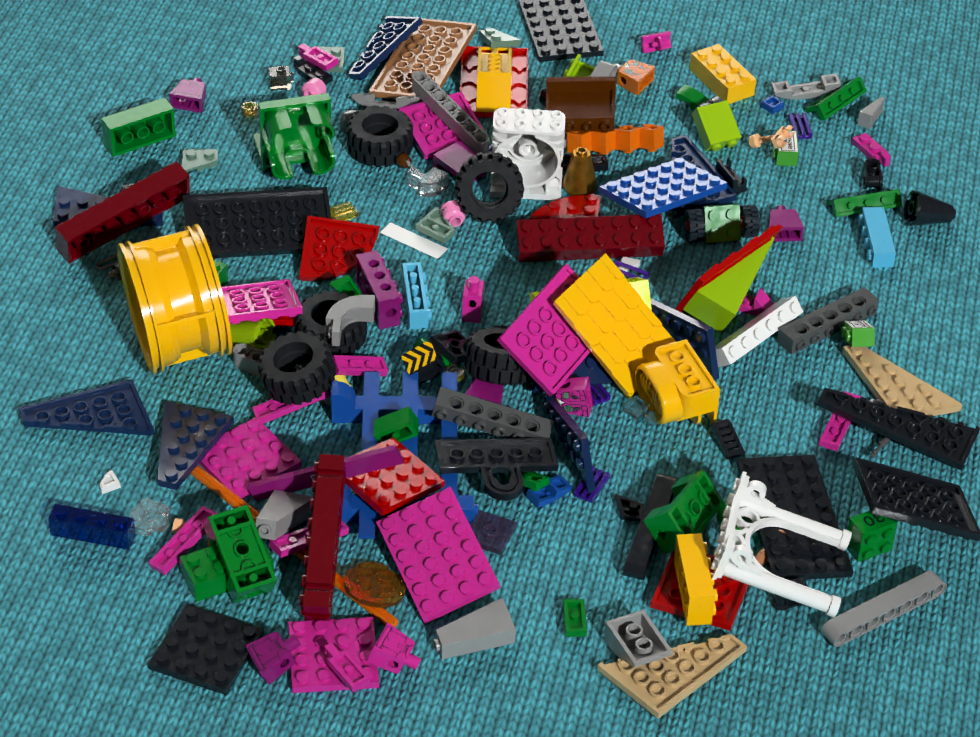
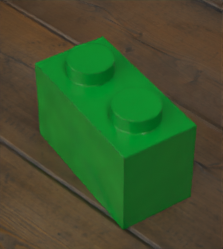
M409 406L374 419V437L379 443L392 437L399 442L418 436L419 419Z

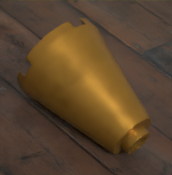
M578 147L573 150L562 181V187L571 196L593 194L597 189L591 153L585 147Z

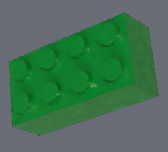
M166 98L101 118L104 147L112 157L176 136L174 108Z
M262 540L263 546L265 548L270 564L274 571L273 558ZM217 545L180 556L181 575L196 602L228 592L226 583L229 575ZM243 545L236 547L239 554L244 555L248 552L247 548Z

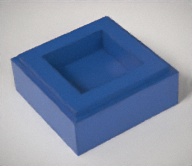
M771 95L761 101L760 107L774 114L784 108L785 103Z

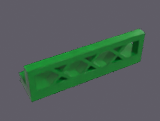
M860 76L843 82L836 90L827 93L806 107L805 110L807 113L816 111L820 120L823 121L867 92Z
M900 189L826 200L827 206L832 205L834 217L862 213L863 207H884V209L902 207Z

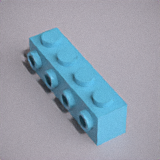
M421 262L402 263V282L409 329L428 328V320H432L431 309H428L430 308L429 297H426L428 295L427 284H424L426 283L425 272H422Z

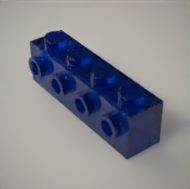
M55 504L48 518L50 535L129 550L136 535L134 518Z

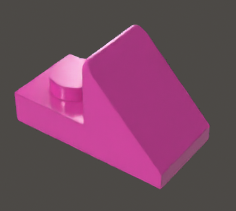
M760 288L756 297L745 296L738 311L758 316L774 303L764 290Z

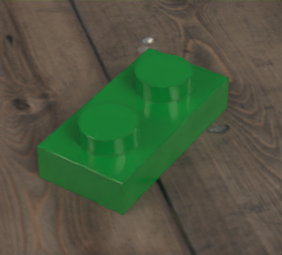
M521 472L524 481L523 486L528 487L532 491H539L550 483V477L536 472ZM506 474V480L509 481L510 477Z
M563 599L565 637H586L587 626L584 599Z

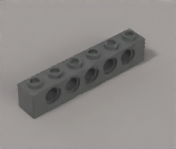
M863 287L780 327L777 342L792 355L841 331V327H844V321H862L875 315L878 310L879 299Z
M444 387L439 389L432 412L433 417L441 420L450 421L506 439L550 438L553 420Z

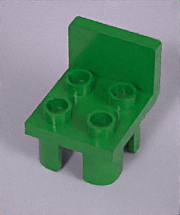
M329 93L258 103L260 133H255L253 138L262 171H267V168L271 167L272 173L276 178L287 180L294 177L291 164L309 162L314 175L325 174L334 167L335 154L332 148V138L335 135L331 124V99Z

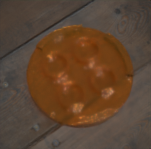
M374 562L359 563L357 567L347 570L343 581L344 589L352 599L363 605L376 608L391 607L400 603L405 596L406 584L401 574L397 575L388 569L389 566Z

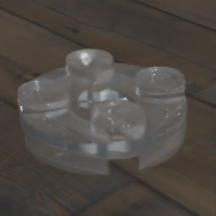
M150 498L142 499L130 512L132 528L137 533L147 536L153 535V532L157 531L159 533L164 532L171 524L170 507Z

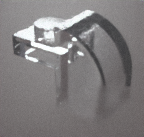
M411 167L407 171V185L417 189L419 196L434 197L448 188V173L433 167L425 174Z

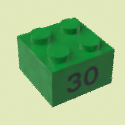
M871 511L850 517L847 530L851 531L852 535L847 550L857 562L889 552L893 548L898 521L883 516H875Z

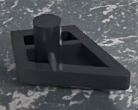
M617 494L616 502L622 520L640 522L644 511V504Z

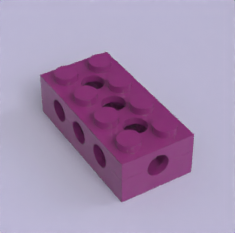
M377 250L357 254L356 283L363 295H375L374 321L378 329L399 326L400 317H403L400 303H403L401 292L397 291L395 280L391 279L389 268L386 269L384 258L380 257Z

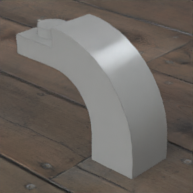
M375 295L347 297L330 308L326 316V333H328V338H332V346H340L342 330L348 324L354 322H374Z

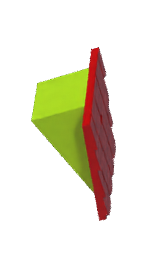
M779 224L776 226L772 225L759 237L755 236L737 253L733 252L720 264L716 263L696 281L675 310L681 313L688 312L721 333L737 314L775 237L783 227Z

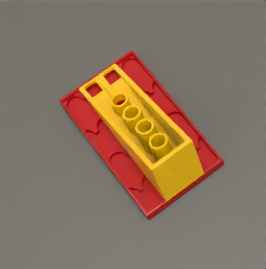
M466 47L461 58L460 92L463 93L476 117L493 118L494 111L502 107L527 109L528 48Z

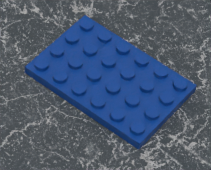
M676 158L659 166L635 172L633 175L621 177L619 180L607 182V184L599 186V193L640 216L649 218L726 190L727 182L708 173L706 170L696 167V165L685 161L683 158Z

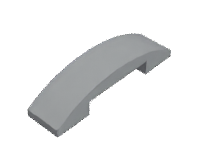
M835 73L822 75L820 81L789 85L788 81L771 83V86L777 97L802 100L830 93L839 88L841 82L838 74Z
M373 93L352 94V99L370 108L374 106H389V108L398 109L412 105L420 100L417 96H401L396 98V102L376 101L375 94Z

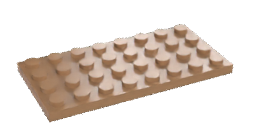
M421 18L423 23L418 27V30L412 32L408 39L403 41L394 50L370 88L369 93L375 94L377 98L393 100L401 96H417L412 90V75L416 71L427 73L443 88L475 34L477 24Z

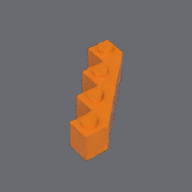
M642 124V127L622 125L618 126V129L615 128L614 131L567 132V153H573V150L578 147H585L589 151L598 152L599 155H607L615 149L621 150L623 153H632L638 148L647 149L648 152H655L664 146V126Z

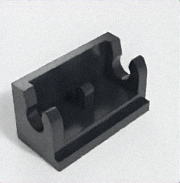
M727 158L726 165H723L722 159H718L716 161V170L734 192L738 194L747 191V179L744 176L742 180L731 168V160Z

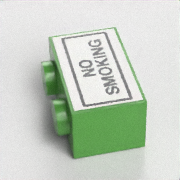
M788 131L789 133L795 132L792 138H786L783 141H788L783 148H773L772 157L776 159V165L797 166L799 154L797 131Z
M866 320L844 321V327H841V337L851 347L875 346V327Z

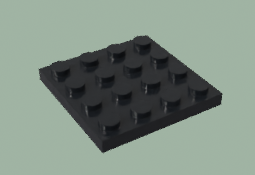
M186 604L149 661L148 669L227 695L251 656L246 645L262 638L264 629Z

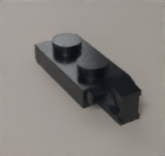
M297 55L293 58V66L298 70V74L308 81L312 78H318L325 85L333 81L332 75L309 61H305L303 57Z

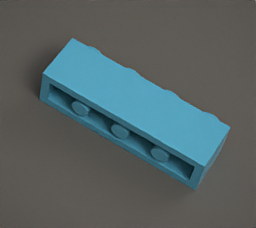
M863 207L862 214L858 217V223L862 226L861 235L865 238L864 247L868 249L867 259L871 261L872 268L894 267L896 251L884 207Z

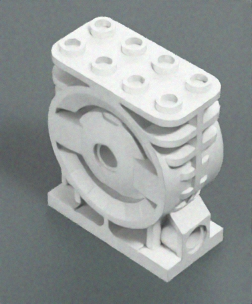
M504 107L495 110L493 116L492 151L493 154L501 153L504 157H509L518 166L524 186L523 198L521 199H561V163L564 152L565 114L558 110L510 109ZM491 172L490 197L502 198L506 192V182L500 174Z

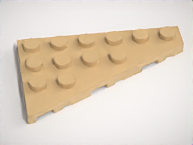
M850 345L843 346V355L874 396L882 400L885 406L896 409L899 406L923 412L929 417L961 411L963 405L870 349L866 347H851Z
M728 634L719 638L707 639V642L694 644V642L678 645L671 648L673 655L635 668L619 658L617 662L599 663L597 670L659 719L744 654L747 650V645L734 635Z

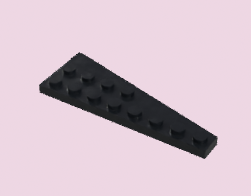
M824 388L816 404L821 408L959 470H962L980 431L978 426L975 428L963 426L964 423L959 421L955 424L945 421L943 417L932 418L923 412L897 406V409L885 406L884 402L877 404L867 401V398L864 397L853 398L847 395V393Z

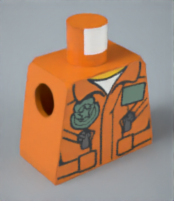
M629 60L623 66L615 64L618 67L616 73L617 84L637 96L654 80L655 66L635 60Z

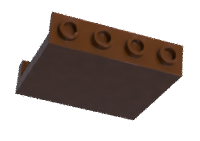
M615 76L547 77L546 110H558L565 114V132L614 131Z

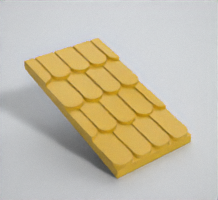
M606 253L553 303L629 400L638 392L635 382L636 368L640 364L654 361L655 349L657 347L676 342Z

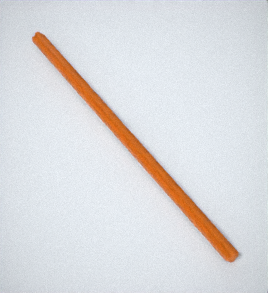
M199 465L191 472L192 476L232 507L238 508L248 504ZM248 504L256 525V518L260 512ZM307 549L293 554L304 562ZM336 572L335 587L384 625H387V623L394 627L398 625L399 622L396 617Z

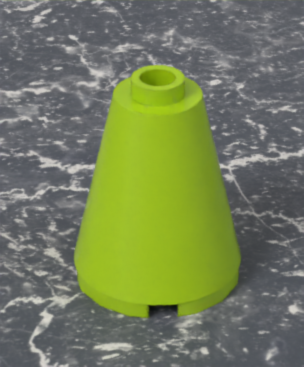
M264 318L256 322L248 320L241 321L238 324L230 323L232 344L244 343L263 351L265 347L268 348V344L272 340H276V334H273V328H275L273 320Z

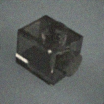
M289 66L269 67L271 91L291 89L294 75L293 72H290Z

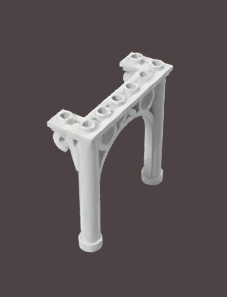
M743 471L740 479H735L732 487L734 492L729 493L726 500L727 506L723 513L725 518H723L720 526L722 531H720L717 539L719 544L715 549L714 556L716 557L711 566V569L714 570L712 579L716 580L717 577L722 578V576L826 612V615L834 618L839 610L841 597L829 595L772 574L754 557L750 546V537L761 528L780 527L846 551L852 532L845 529L839 530L776 507L775 504L765 498L767 491L765 484L757 480L749 482L750 477L746 475L747 472ZM742 516L750 518L753 523L745 522Z

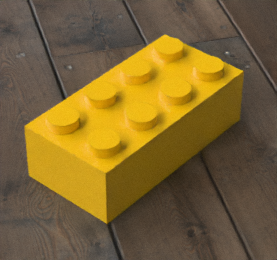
M720 44L691 53L689 69L723 101L728 100L729 104L754 96L756 78Z
M702 533L680 534L676 536L674 566L686 626L712 624V617L716 615V605L714 602L718 601L717 589H713V573L709 571L711 569L710 557H706L708 547L707 542H703Z

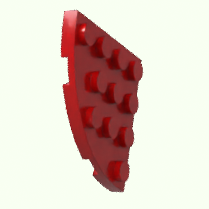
M576 195L551 201L535 211L529 219L598 217L601 195Z
M308 215L299 280H328L350 272L356 268L357 254L372 251L380 226Z

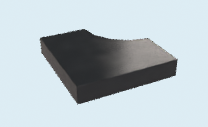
M455 330L430 336L429 340L432 341L449 362L455 364L465 360L464 347H466L467 339L459 331Z

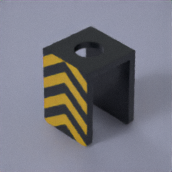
M431 340L401 356L409 375L418 372V385L448 370L440 351Z

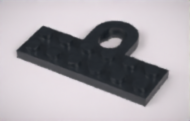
M552 438L434 440V450L440 474L479 473L484 491L490 497L497 500L509 501L520 496L524 484L521 472L558 471L559 467ZM498 472L507 474L510 477L509 484H500L493 477V474Z

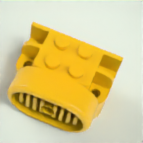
M687 339L657 347L655 349L654 361L640 364L636 368L635 382L639 397L656 423L663 425L690 418L694 424H699L703 414H706L712 423L717 421L720 388Z

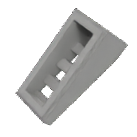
M884 97L878 98L859 112V126L868 129L873 126L883 112Z

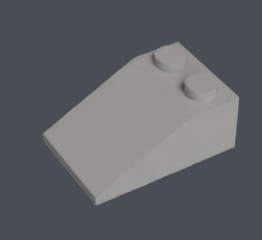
M644 609L606 621V643L615 655L634 668L673 655L672 649Z

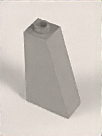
M274 490L256 518V528L260 538L276 540L309 519L312 513L310 511V502L313 497Z
M502 598L437 629L433 645L435 651H439L441 659H447L514 644L516 628Z

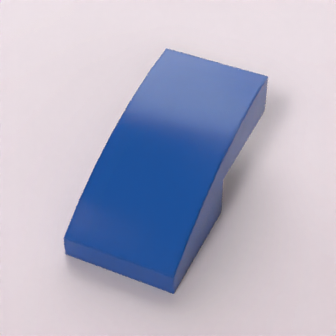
M561 475L551 477L549 485L541 488L539 491L527 490L526 497L537 508H540L566 495L572 490V486Z

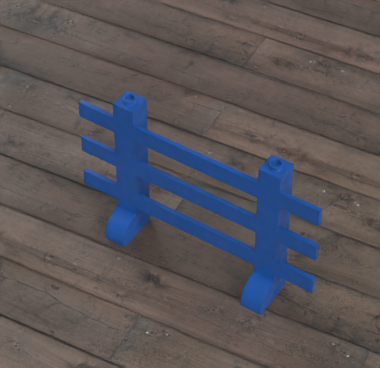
M364 372L363 396H356L354 389L344 382L332 381V423H362L361 451L378 444L374 437V419L408 406L418 417V424H441V440H457L456 423L432 416L437 396H418V372L409 375L408 372H403L402 396H379L380 372ZM442 372V387L457 391V373ZM418 436L402 441V445L417 457ZM457 473L441 474V478L445 480V485L441 488V491L451 486L469 524H474V516H478V503H474V495H458ZM345 484L342 521L344 523H359L358 539H375L376 521L431 495H426L381 516L359 495L352 494L351 489Z

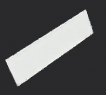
M389 223L380 232L436 259L448 250L446 247L393 223Z

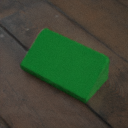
M349 275L329 283L332 289L338 291V293L345 292L349 296L363 295Z

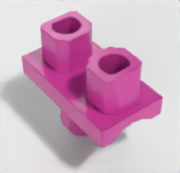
M665 31L641 36L642 52L648 53L672 48L670 42L671 32Z

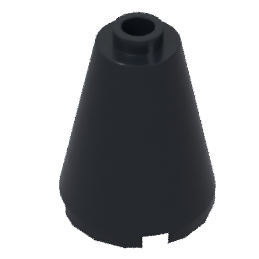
M912 190L909 193L911 195L910 200L906 199L904 206V219L908 220L906 225L950 223L955 219L956 210L953 205L927 194Z

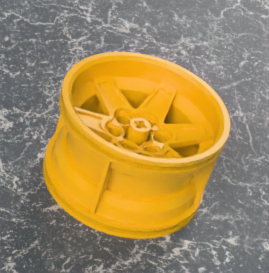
M198 224L192 225V228L186 226L184 231L133 244L130 241H126L125 246L123 243L117 244L119 268L130 315L151 375L157 374V369L162 373L166 366L215 353L218 357H223L224 353L226 355L232 354L231 329L220 280L209 245Z

